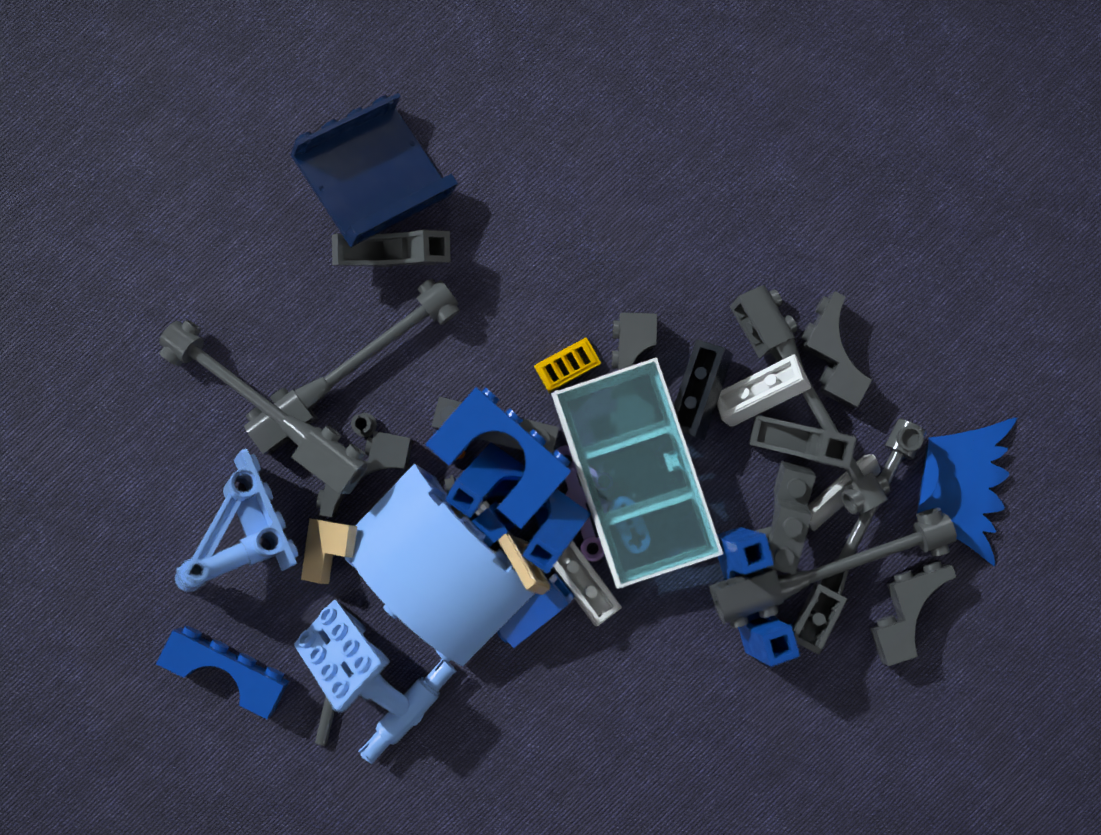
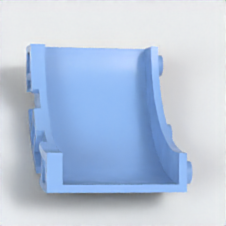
M414 463L356 525L357 534L353 557L344 558L352 567L356 568L369 587L385 604V611L392 618H399L414 633L436 649V652L444 661L450 662L452 660L463 667L535 593L526 590L506 553L501 549H498L496 552L492 551L482 542L485 535L467 517L463 516L460 519L450 508L452 505L445 501L447 493L441 487L436 477Z

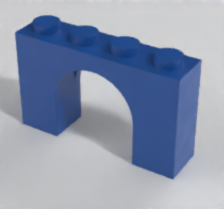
M475 387L425 445L448 465H452L466 448L484 433L498 431L514 437L525 453V472L520 482L497 508L521 529L570 474L571 470L567 466L571 462L559 451L556 450L551 454L543 446L547 441L534 429L527 433L520 426L523 420L510 408L506 412L502 411L496 405L500 399L486 387L482 392Z
M490 442L456 479L445 501L471 518L487 499L494 496H508L522 479L525 466ZM558 489L534 513L538 521L539 531L522 554L523 557L547 574L591 515L589 511Z
M496 501L471 521L485 535L482 542L488 547L493 545L516 525L497 508L499 504ZM556 573L546 579L550 589L545 594L535 593L497 631L501 640L509 643L513 649L569 605L575 597Z
M738 527L717 534L723 551V555H719L718 559L724 580L774 565L764 533ZM759 612L747 616L749 620L747 625L738 628L745 653L769 666L800 657L792 626L778 620L774 615L761 618Z

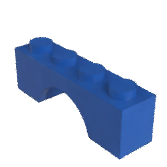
M190 626L180 627L172 631L156 662L157 665L183 678L192 674L199 667L215 666L228 672L237 683L240 694L239 706L265 719L270 718L274 714L290 682L283 678L284 674L281 671L272 667L264 669L256 665L257 660L244 653H240L238 656L228 651L229 646L215 639L210 642L201 637L202 633L199 630Z

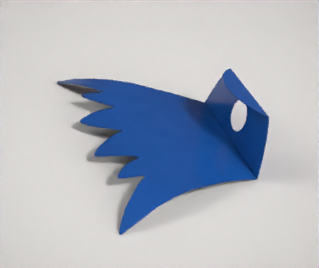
M1017 417L972 431L928 437L917 514L928 509L941 508L942 513L947 514L956 530L957 539L973 549L993 566H995L994 555L983 531L995 533L996 530L983 513L999 512L1005 509L999 497L989 488L1000 484L1010 474L1005 469L992 464L991 461L998 459L1008 451V448L995 445L1012 429Z

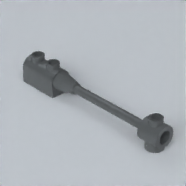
M432 278L418 287L421 294L416 298L421 303L420 307L327 376L318 378L298 389H292L290 392L284 387L274 393L270 399L276 407L288 416L291 415L309 425L318 418L311 409L329 393L332 386L428 315H430L434 322L438 321L440 325L447 323L460 312L457 307L459 303L442 280H439L437 283ZM257 407L246 415L249 422L244 425V428L262 454L270 455L291 439L282 430L281 425Z
M762 285L738 296L730 308L758 358L760 359L771 353L779 362L795 354L804 369L794 340L795 336L793 335L797 331V324L791 316L783 317L778 309L782 305L780 294L775 289L768 291L766 286ZM811 385V388L802 394L823 430L839 433ZM852 456L850 467L845 469L853 483L845 487L846 490L841 493V499L850 513L856 514L859 512L861 515L888 500L886 494L890 492V485L883 476L875 477L873 472L864 476Z
M187 319L184 323L175 321L164 330L159 340L160 345L163 347L159 354L164 359L179 367L182 363H189L193 359L281 425L282 430L298 446L292 455L294 460L337 493L351 494L368 466L362 460L366 454L360 448L353 444H349L347 448L338 442L341 434L329 426H325L322 430L319 427H314L291 415L285 414L202 350L204 340L198 336L202 329L195 323Z
M898 418L885 444V447L892 451L880 476H883L889 485L903 457L913 460L918 448L923 444L927 433L920 426ZM878 506L859 516L838 559H835V561L855 554ZM849 570L821 579L814 584L792 627L797 644L820 654L847 601V598L843 597L842 593Z
M941 508L928 509L916 515L918 522L913 525L914 533L806 572L798 571L796 574L788 573L777 576L774 569L765 567L745 575L741 574L710 585L709 589L722 623L730 622L731 628H739L749 623L747 616L759 612L761 618L777 614V605L783 604L786 599L808 587L810 583L917 545L924 552L931 551L932 556L947 554L950 552L948 544L956 542L957 539L955 527L949 516L942 513Z

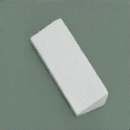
M793 354L721 390L717 402L721 420L731 427L809 390L811 385L797 356Z
M873 454L864 455L856 462L864 476L873 472L876 477L880 473L878 461ZM847 471L808 505L812 514L809 525L811 530L815 531L844 505L841 493L846 490V486L853 483Z
M572 541L552 569L575 595L574 599L595 626H599L622 607Z

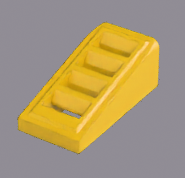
M586 337L534 365V369L548 393H551L600 365L601 362ZM581 347L590 360V363L586 365L577 351ZM572 353L580 367L579 369L574 370L567 355ZM560 359L569 372L566 376L563 375L556 363ZM550 365L559 379L553 382L546 370V367Z

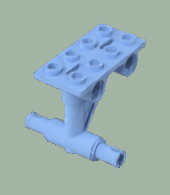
M247 448L241 450L234 459L238 470L233 473L225 484L223 490L225 500L192 559L187 560L180 567L176 568L175 583L182 591H195L208 580L245 564L253 565L276 556L282 571L297 564L295 560L298 557L297 549L291 539L287 541L282 530L286 528L284 519L279 511L274 512L270 500H273L271 489L266 482H261L257 473L261 471L259 462L254 454H249ZM235 482L244 484L247 492L237 490ZM236 513L246 537L240 539L239 544L213 554ZM260 538H266L270 542L271 550L262 548Z
M333 600L328 607L321 611L319 617L309 628L300 634L294 646L335 710L340 713L347 710L358 696L364 699H371L388 710V713L378 722L377 732L358 751L367 762L374 764L375 760L390 744H397L411 727L421 721L424 713L439 698L440 688L457 670L449 662L441 659L425 678H418L403 695L379 674L388 665L389 659L377 647L367 641L363 635L366 628L362 623L347 612L338 601Z

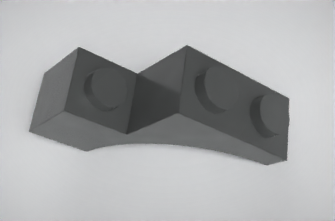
M420 230L376 234L353 247L349 246L342 234L331 235L332 266L392 267L398 265H437L451 262L450 231Z
M834 291L828 298L823 296L817 305L815 312L819 315L814 324L809 323L801 336V339L805 340L801 349L833 365L832 368L827 367L819 381L823 385L819 392L853 409L859 406L872 379L865 376L853 365L843 348L839 332V318L846 297Z
M756 415L749 445L849 468L856 437Z
M374 431L373 437H368L366 442L365 454L369 455L368 461L363 460L368 466L362 478L370 473L387 468L408 469L413 439ZM325 484V489H320L317 497L316 507L320 508L319 515L336 517L341 501L346 494H339Z
M781 461L774 486V514L768 542L774 565L766 568L796 574L812 518L808 502L816 476L809 467Z
M941 561L931 562L923 565L924 571L915 574L911 570L894 575V581L886 583L898 618L895 619L894 615L886 616L877 620L878 625L869 627L881 663L891 666L918 657L915 645V627L919 612L927 598L938 587L956 578L952 565L942 564Z

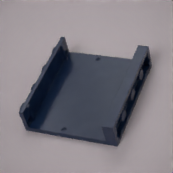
M399 93L390 97L386 95L381 96L371 106L365 109L358 107L340 121L336 119L330 120L321 127V130L312 134L311 132L301 134L296 138L291 152L292 159L350 247L451 196L458 185L452 173L441 178L397 111L396 106L401 97Z

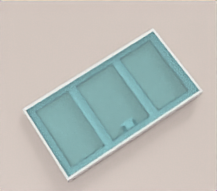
M657 357L551 393L616 588H624V586L723 555Z

